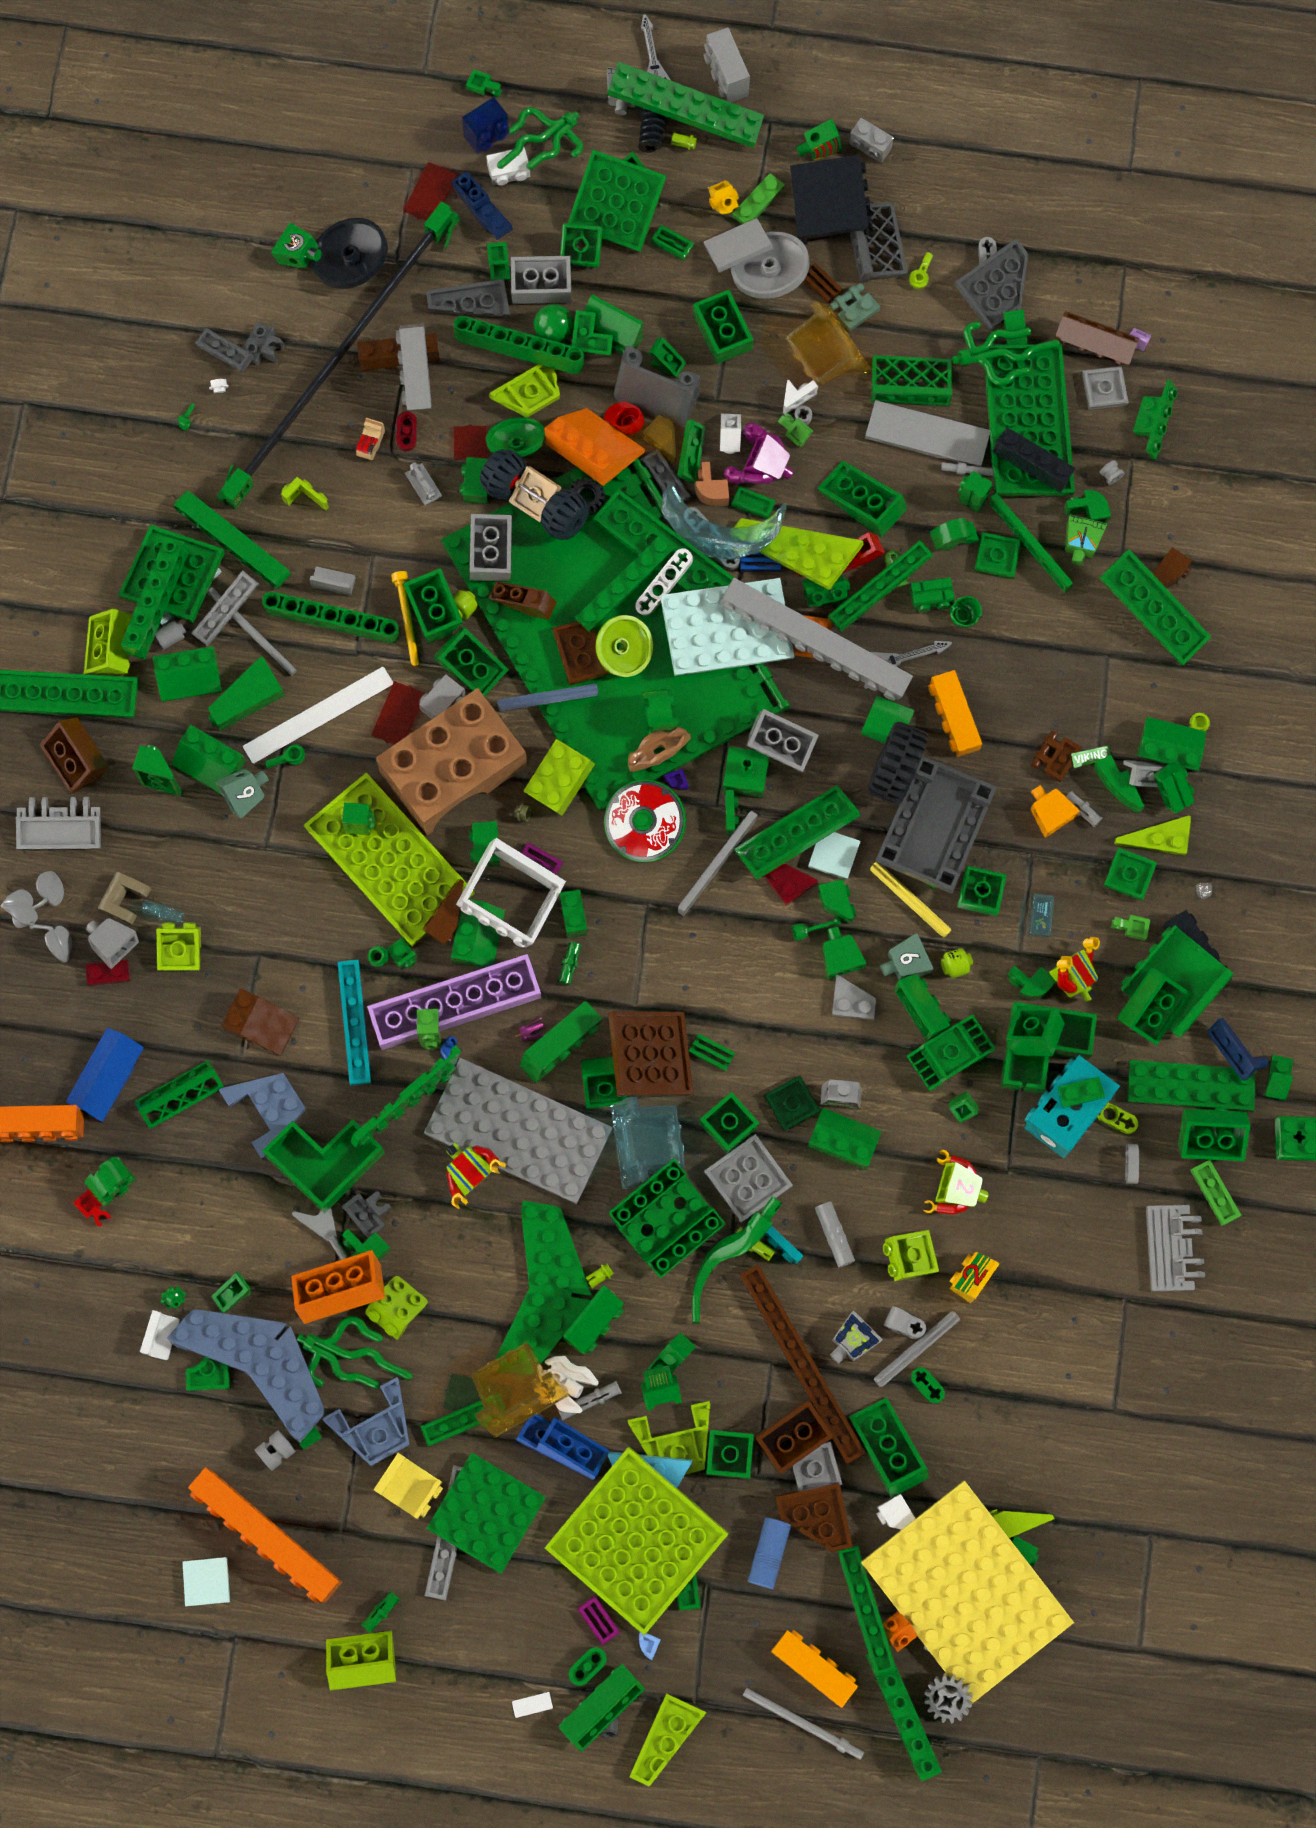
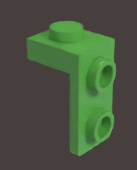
M438 1009L417 1010V1035L421 1047L428 1050H434L442 1046L439 1033Z

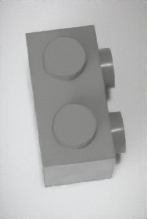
M860 118L850 132L849 144L882 163L892 149L894 137Z

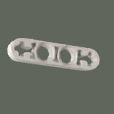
M679 549L675 552L637 600L636 610L638 613L648 616L656 610L661 603V595L668 594L691 566L693 556L690 551ZM687 553L688 555L686 558L688 559V561L686 563L684 561L681 562L679 566L682 569L681 571H679V569L672 564L673 562L678 564L681 560L679 558V555H685ZM668 569L676 571V577L672 580H668L665 576ZM656 585L663 587V593L660 596L653 594V588ZM648 594L657 600L655 603L652 600L648 604L650 609L648 611L646 609L641 611L643 608L641 603H647L650 599L646 597Z

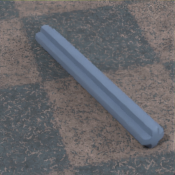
M596 684L503 698L497 700L499 711L593 697L598 695V688Z

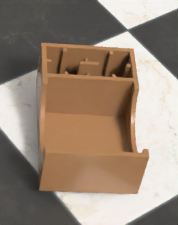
M478 688L376 757L380 773L426 836L433 832L437 822L457 804L477 793H490L527 767L525 750Z

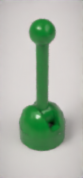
M836 917L833 921L808 928L804 924L792 925V933L794 939L800 941L808 936L809 931L834 924L840 925L842 920Z

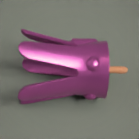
M542 1017L529 1025L520 1026L521 1034L515 1035V1037L521 1036L523 1042L542 1038L545 1034L531 1035V1033L545 1027L543 1023L532 1025L541 1020Z

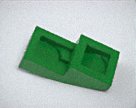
M506 242L487 244L491 281L504 279V281L511 280Z

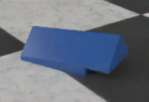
M107 1028L67 1098L66 1103L77 1105L84 1113L103 1122L133 1072L134 1064L144 1047L123 1033Z
M533 1411L515 1441L591 1480L595 1479L609 1453L608 1449L554 1417L550 1422Z

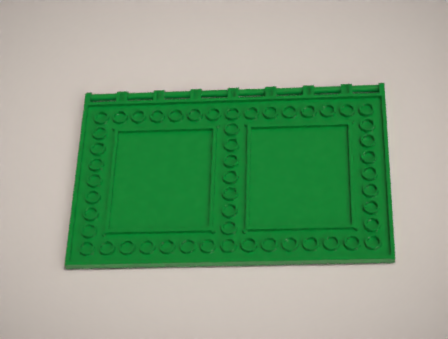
M638 458L632 462L637 473L632 475L627 466L603 486L605 491L604 505L620 489L660 520L665 517L671 529L692 545L686 533H683L672 515V509L666 500H663L652 482V476L646 467H643ZM577 467L552 481L561 487L560 490H569L573 482L576 483V479L580 478V480H583V477H586V480H589L590 476ZM644 484L657 504L654 507L651 506L640 488ZM584 490L580 493L586 503L593 501L595 497L593 492L589 490ZM509 503L488 514L512 515L510 581L500 582L547 591L557 602L549 620L532 617L491 601L489 596L496 581L470 580L471 524L442 538L441 543L469 591L474 594L477 605L530 694L591 684L597 685V696L537 705L557 740L595 763L583 785L598 811L607 808L612 796L624 785L637 780L656 781L662 778L663 775L675 771L752 729L757 715L763 709L777 715L791 706L788 700L783 698L772 679L771 672L763 663L754 664L758 670L754 674L747 665L674 676L662 603L648 616H643L636 610L637 600L659 574L657 570L652 572L595 628L598 635L601 627L609 619L621 615L633 616L641 620L649 629L653 639V653L646 668L630 677H619L609 673V675L569 686L552 628L576 622L575 617L631 564L638 555L593 521V517L597 514L596 511L593 516L588 513L583 527L575 536L567 540H561L551 537L544 530L541 522H538ZM675 584L668 594L685 591ZM656 585L653 588V594L660 596L663 593V587ZM648 594L646 597L650 599L647 603H641L643 607L641 611L644 609L648 611L650 609L648 606L650 601L652 600L655 603L657 600ZM618 643L617 649L619 650L621 645ZM765 683L775 698L778 703L776 707H773L761 688L762 684ZM665 688L667 690L670 689L675 703V707H671V709L676 714L677 727L685 729L691 735V739L673 757L668 758L661 764L630 772L628 767L630 753L636 751L642 740L651 734L647 729L648 721L644 714L642 692ZM658 747L654 750V753L659 754L662 751H664L665 748Z

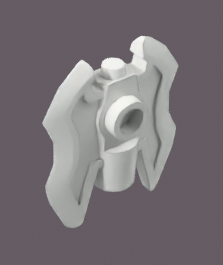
M554 1356L545 1360L546 1365L551 1366V1369L543 1371V1382H540L539 1379H534L533 1381L534 1390L538 1398L551 1401L560 1411L581 1413L583 1411L582 1408L568 1395L579 1398L584 1387L577 1382L597 1386L598 1380L587 1367L572 1364L566 1356Z

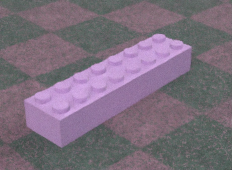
M528 954L367 1007L381 1050H385L418 1039L417 1010L438 1009L440 1032L540 999L541 992Z

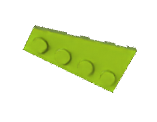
M666 1693L629 1777L650 1787L707 1712Z

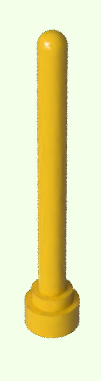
M398 571L391 574L392 583L398 588L411 664L417 666L419 658L407 592L403 584L408 582V575L406 571Z

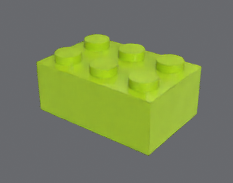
M556 739L527 784L524 792L563 816L595 763Z

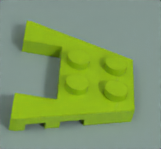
M710 1401L691 1405L695 1428L659 1437H651L647 1416L627 1420L628 1425L647 1455L692 1460V1464L685 1475L705 1470Z

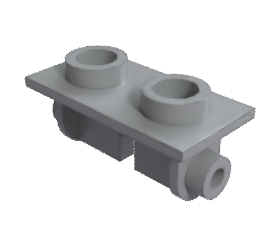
M412 463L409 466L410 470L405 472V475L424 505L426 506L442 497L423 464L417 465V463Z

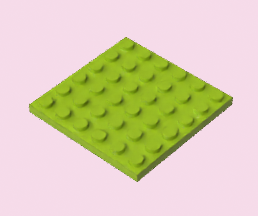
M628 1447L546 1545L545 1549L638 1631L645 1635L727 1537L729 1532L632 1448Z

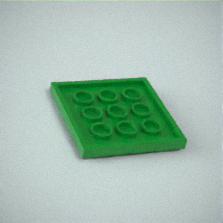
M592 150L568 223L600 226L603 229V239L641 252L667 176Z
M150 525L118 596L121 599L138 604L165 536L183 541L189 550V554L164 613L193 623L225 551L222 548Z
M471 1452L426 1529L502 1574L546 1497Z

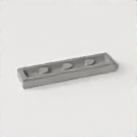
M242 570L191 634L206 646H209L259 583Z

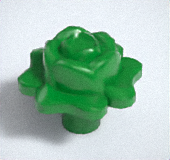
M179 1286L175 1288L169 1287L161 1294L162 1299L160 1302L167 1309L172 1307L176 1309L181 1303L185 1302L186 1292L182 1291Z

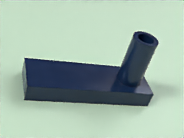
M1224 1018L1218 1019L1207 1031V1034L1242 1081L1248 1080L1256 1070L1267 1067V1058L1265 1056L1252 1057Z

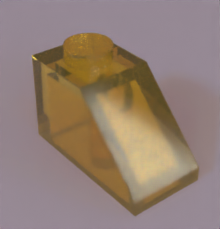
M658 415L643 431V439L653 448L658 449L671 463H674L676 461L674 425L668 418Z

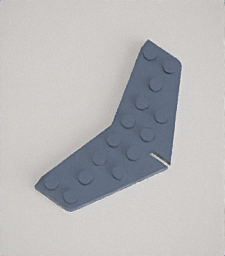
M196 1309L192 1310L167 1337L168 1341L178 1348L193 1351L249 1375L284 1423L288 1432L298 1442L301 1443L323 1417V1404L291 1326L278 1341L276 1340L288 1326L287 1323Z

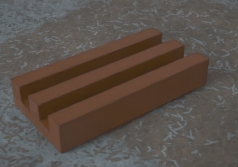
M816 263L811 268L809 267L804 282L827 304L830 303L842 292V288ZM811 275L831 296H828L808 276Z

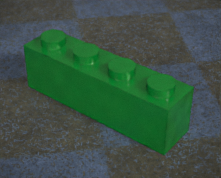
M621 1664L611 1672L610 1676L603 1683L595 1688L593 1693L581 1701L579 1706L570 1715L564 1718L558 1728L582 1753L645 1688Z

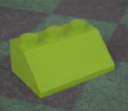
M110 609L89 617L84 674L120 676L128 673L130 666L129 655L124 652L121 642L133 615L116 609Z
M392 1631L326 1639V1673L330 1691L396 1682Z

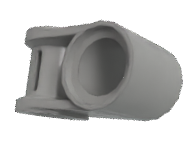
M895 1306L891 1307L883 1325L896 1333L915 1340L920 1339L926 1331L924 1321ZM916 1324H919V1329L922 1330V1332H917L916 1334H913V1329L910 1328V1326H915Z

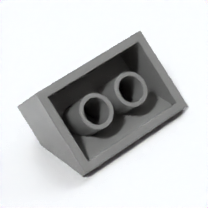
M570 256L511 257L512 304L571 303Z
M763 709L757 715L750 731L747 747L803 772L819 735Z

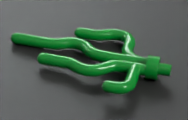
M527 107L519 113L517 122L509 128L510 134H515L523 127L528 115L535 116L549 128L540 135L525 134L516 141L515 148L497 163V167L503 169L519 156L525 143H541L552 135V150L541 152L527 163V169L532 170L543 160L556 157L560 152V139L564 135L576 146L571 152V156L573 158L578 157L582 153L584 146L580 138L571 129L577 125L579 114L576 111L573 113L567 112L560 119L551 120L537 108Z
M975 321L967 324L963 331L968 349L959 350L958 355L952 356V361L954 364L960 363L961 366L979 363L985 368L986 374L993 384L1005 386L1010 384L1016 377L1029 374V367L1012 370L1004 378H999L996 376L993 366L988 359L1003 356L1015 362H1022L1034 353L1058 347L1060 341L1055 339L1032 345L1021 354L1013 353L1004 348L988 351L997 338L1016 339L1028 336L1032 331L1029 327L1015 331L995 330L990 333L984 344L976 346L971 332L979 329L981 323Z
M347 1316L341 1319L334 1333L329 1338L323 1339L309 1333L308 1337L300 1333L297 1338V1342L304 1344L302 1349L313 1353L307 1367L316 1387L320 1388L324 1385V1381L314 1375L320 1358L329 1361L333 1373L341 1381H357L373 1389L380 1387V1383L377 1380L364 1374L343 1372L334 1354L349 1360L370 1356L379 1367L406 1380H411L413 1377L410 1371L384 1360L380 1352L374 1348L364 1347L355 1351H348L335 1345L341 1338L345 1328L351 1324L355 1325L365 1337L376 1342L383 1340L381 1334L370 1330L364 1321L358 1317Z

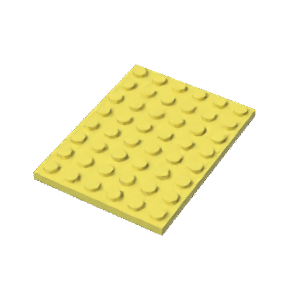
M965 1481L961 1482L861 1561L896 1609L908 1620L919 1639L949 1678L955 1674V1680L958 1681L963 1678L962 1684L970 1685L967 1692L973 1693L972 1698L969 1699L973 1703L1074 1623Z

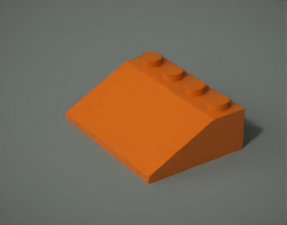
M588 408L560 416L544 428L545 444L603 486L645 452L643 447Z

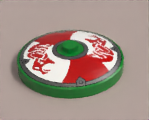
M637 780L624 785L612 796L605 811L604 828L610 844L619 854L636 862H655L667 857L679 846L686 831V811L681 799L671 788L653 780Z

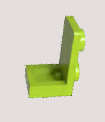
M296 477L282 489L281 496L283 502L288 506L303 492L325 511L329 508L327 497L321 492H315L312 489V485L305 479L302 481Z

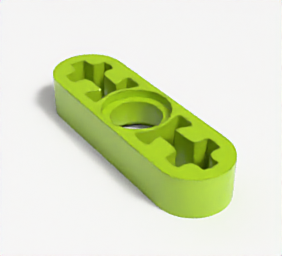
M1109 1102L1096 1118L1125 1134H1131L1138 1128V1120L1134 1115ZM1105 1109H1112L1115 1112L1113 1120H1107L1104 1117ZM1122 1114L1123 1116L1121 1117V1119L1124 1121L1131 1119V1124L1134 1125V1127L1126 1129L1124 1128L1125 1123L1119 1121L1117 1125L1115 1124V1122L1118 1120L1119 1115Z

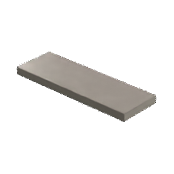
M875 400L865 439L956 463H966L968 466L981 467L990 430Z

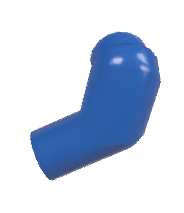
M453 1036L444 1039L440 1055L443 1060L449 1057L450 1049L457 1045V1040Z

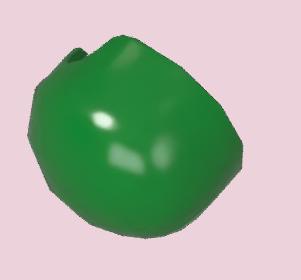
M962 596L952 604L949 614L950 619L958 627H972L982 616V606L976 598Z

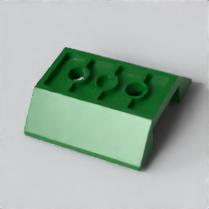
M675 1158L670 1160L608 1212L616 1227L660 1279L726 1225L715 1209L707 1204L686 1177L687 1173ZM677 1197L684 1199V1205L681 1208L674 1206V1200ZM645 1224H650L652 1227L649 1235H643L641 1232V1228Z

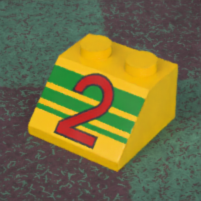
M975 1252L972 1256L968 1254L962 1262V1265L965 1267L961 1273L956 1271L949 1281L952 1283L949 1289L970 1304L976 1299L999 1266L998 1262L978 1252Z

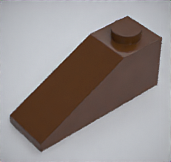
M1172 547L1153 572V575L1168 588L1178 583L1181 577L1185 579L1192 570L1189 568L1192 560Z
M462 879L456 880L422 928V931L440 944L450 943L456 935L454 931L457 928L460 909L456 903L462 894L464 884Z

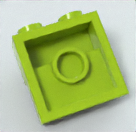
M173 922L162 923V926L156 929L157 970H200L201 927H196V923L193 922L183 923V926H175Z
M929 1230L892 1236L885 1239L883 1252L889 1257L888 1272L891 1277H894V1281L939 1272Z

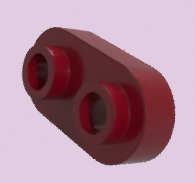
M409 411L402 412L397 417L396 442L398 448L405 452L413 450L417 444V419ZM405 422L411 423L409 426L404 425ZM405 440H409V441H410L409 444H404L403 442H404Z

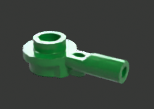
M295 744L289 746L283 755L265 761L267 769L285 762L299 765L304 761L306 754L303 747Z

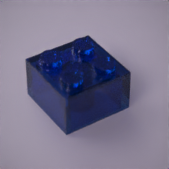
M495 97L462 117L464 137L477 154L488 150L493 143L503 140L509 134L508 114Z

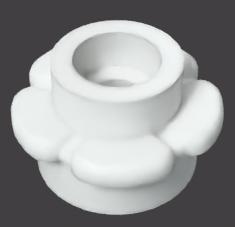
M215 379L210 381L211 387L209 389L214 390L216 394L224 393L229 385H227L226 379Z

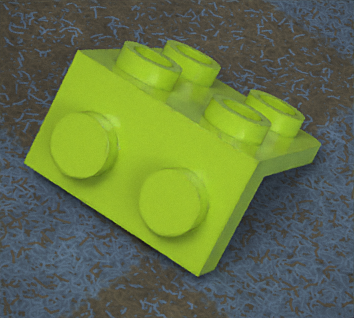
M395 1276L384 1287L385 1298L370 1303L365 1314L371 1321L381 1326L388 1335L398 1340L403 1335L408 1324L427 1305L428 1300L402 1278Z

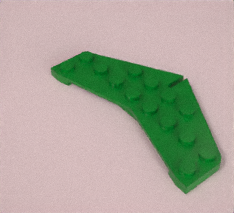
M523 1201L521 1216L529 1290L495 1358L493 1370L530 1376L536 1372L591 1301L572 1297V1294L592 1297L562 1210L554 1205Z

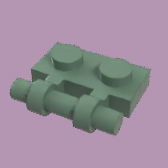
M862 283L848 288V292L842 296L838 295L829 304L832 311L837 308L841 310L837 314V318L848 332L880 311V306L869 293L863 297L860 295V292L865 289ZM853 298L855 302L847 306L846 302Z

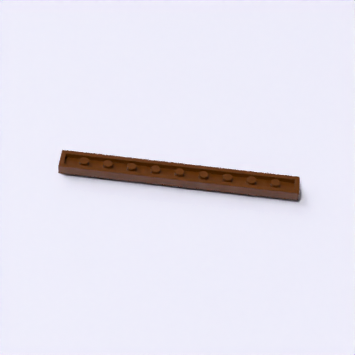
M759 1264L741 1273L739 1276L804 1391L834 1436L832 1440L846 1465L866 1454Z

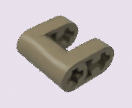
M116 872L97 909L112 918L132 926L137 915L120 907V904L127 891L147 898L151 888L127 875Z

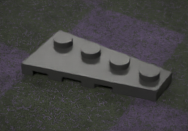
M504 279L426 291L429 312L510 318Z

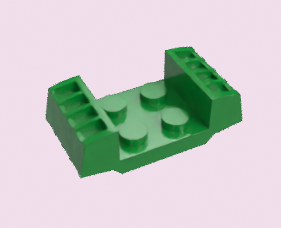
M972 1014L908 1054L907 1058L928 1090L932 1092L942 1086L946 1080L973 1063L980 1062L992 1054L996 1048Z

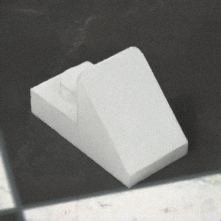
M787 380L783 407L784 415L790 413L817 394L818 385L814 380L810 383L802 384L798 391Z

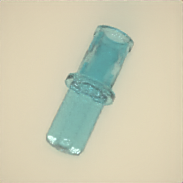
M149 900L144 901L141 912L156 916L159 920L166 919L177 924L181 923L184 917L183 912L168 908L166 904L160 905Z

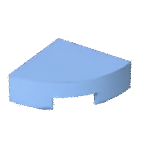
M640 1632V1648L644 1655L652 1660L661 1639L648 1633L643 1635Z

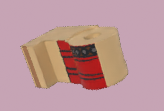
M366 418L364 430L357 445L356 456L368 460L374 459L385 433L383 423Z

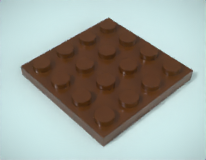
M612 1011L608 1013L617 1096H690L694 1094L684 1012Z

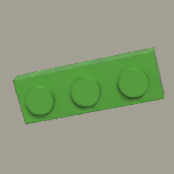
M770 173L732 213V217L740 224L756 219L783 191L785 184Z
M1210 1160L1190 1170L1221 1226L1242 1216Z

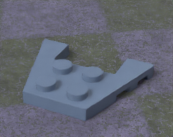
M284 1073L219 1089L229 1107L249 1096L270 1131L251 1142L262 1160L265 1158L262 1150L291 1121L296 1122L306 1110Z
M397 1377L380 1386L390 1407L350 1429L340 1409L322 1418L370 1466L379 1463L410 1445L400 1382Z

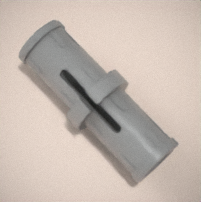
M1073 791L1066 796L1079 809L1078 816L1081 815L1093 827L1103 819V817L1089 807L1090 804L1088 802L1085 803Z

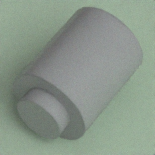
M172 621L157 630L155 638L162 649L165 650L184 639L183 634L186 631L180 622Z

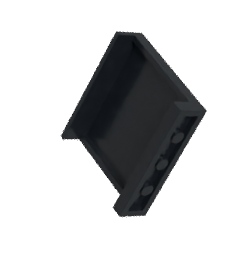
M860 154L790 166L798 239L804 245H808L807 239L861 230H866L867 235H870L869 227H873L872 217L867 215V209H871L869 197H865V191H868L867 179L863 180L866 166L865 161L861 162Z

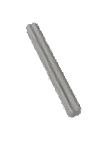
M954 1311L947 1314L874 1377L877 1385L883 1387L959 1322V1316Z

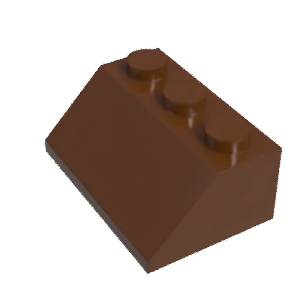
M78 717L59 721L40 743V747L70 794L76 793L99 779L109 767Z
M804 1400L756 1434L754 1440L779 1474H782L834 1436L811 1402Z

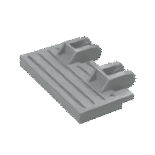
M34 797L29 798V817H26V808H17L16 849L101 848L100 807H91L90 816L89 797H84L83 816H77L76 797H71L70 817H68V807H49L47 797H43L41 800L42 817H36V800Z
M1190 1205L1146 1207L1151 1292L1195 1290V1282L1185 1281V1278L1205 1277V1272L1202 1271L1186 1272V1265L1204 1264V1259H1183V1257H1193L1192 1238L1182 1239V1236L1203 1235L1201 1229H1183V1223H1199L1202 1221L1201 1216H1181L1190 1215Z

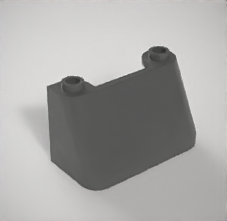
M627 345L622 356L614 389L615 399L618 402L633 404L641 412L674 426L684 425L699 398L701 376L687 371L681 373L676 382L640 367L642 363L641 352Z

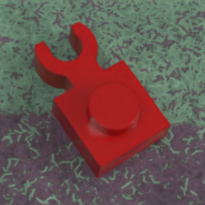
M89 1189L73 1202L87 1219L93 1215L94 1221L99 1227L103 1225L99 1221L101 1215H105L108 1219L111 1218L109 1212L100 1209L102 1204Z

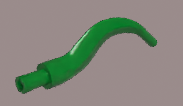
M771 1196L760 1213L756 1211L743 1230L722 1239L707 1253L700 1265L694 1283L692 1324H700V1296L711 1271L720 1262L740 1256L750 1250L766 1234L773 1224L771 1222L772 1217L783 1204L778 1199Z

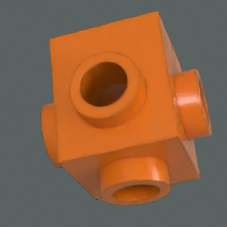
M899 1611L883 1623L889 1646H892L897 1652L917 1637V1633Z

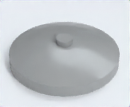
M766 232L773 249L731 267L733 281L738 289L754 298L770 299L783 296L797 288L807 276L810 265L808 251L797 237L784 232Z

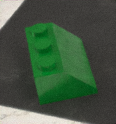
M593 294L590 296L584 311L596 312L594 333L614 335L612 348L616 349L617 353L622 356L627 345L637 349L643 340V322Z
M441 568L403 583L428 644L448 637L463 624Z
M214 646L153 656L155 676L162 702L223 692Z
M1146 717L1136 756L1165 764L1175 763L1180 767L1183 766L1185 769L1199 771L1207 731Z
M190 725L179 741L171 765L222 795L215 782L240 771L246 761L239 752Z
M140 745L132 769L141 785L182 796V791L159 749L152 745H147L146 747Z
M468 899L503 921L505 910L484 901ZM460 911L451 954L452 963L480 969L494 965L500 934L492 926L480 923L478 921L479 918L474 915H468Z
M1151 967L1116 1019L1157 1046L1192 993Z
M916 973L899 980L894 992L926 1042L950 1028L949 1023H951V1020L945 1012L942 1013L938 1006L940 1004L935 995H930L928 992V985L923 977L919 978Z
M822 1108L807 1147L867 1170L882 1131Z
M603 1285L563 1335L564 1341L583 1356L586 1353L591 1354L598 1345L595 1343L600 1335L604 1338L611 1329L609 1326L613 1319L617 1321L625 1310L622 1309L624 1303Z

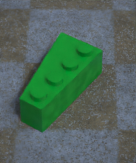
M584 1001L525 1051L519 1067L535 1084L538 1083L560 1061H564L571 1054L572 1050L578 1049L583 1045L589 1035L593 1036L601 1028L599 1025L603 1018Z

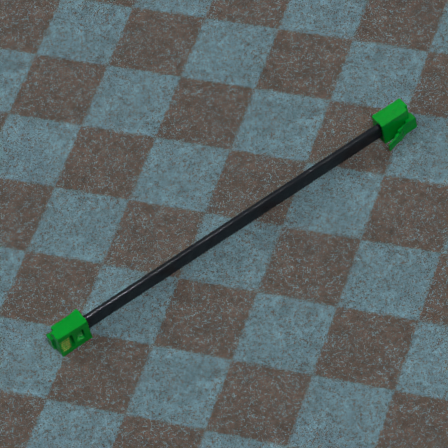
M442 201L424 223L425 236L246 469L242 471L237 468L232 475L234 467L231 465L225 484L217 495L218 501L224 505L228 504L236 510L254 486L251 476L432 240L439 243L447 233V240L444 246L445 250L447 249L452 231L460 221L459 214L451 211L450 206Z

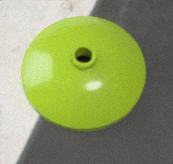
M621 615L613 617L599 630L596 639L597 657L601 665L609 673L619 677L634 676L643 671L651 660L653 653L651 633L641 620L633 616ZM618 643L621 645L619 650L617 649Z

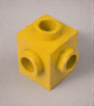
M726 180L708 187L711 196L709 203L713 210L715 209L720 214H728L734 208L739 207L737 203L739 199L738 193Z

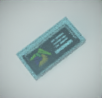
M1033 894L1029 935L1051 936L1054 896Z

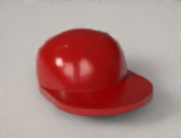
M618 402L609 407L604 414L605 421L626 436L637 433L644 425V416L641 410L628 402Z

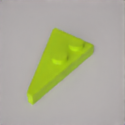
M1185 816L1117 837L1114 845L1186 856L1191 816Z

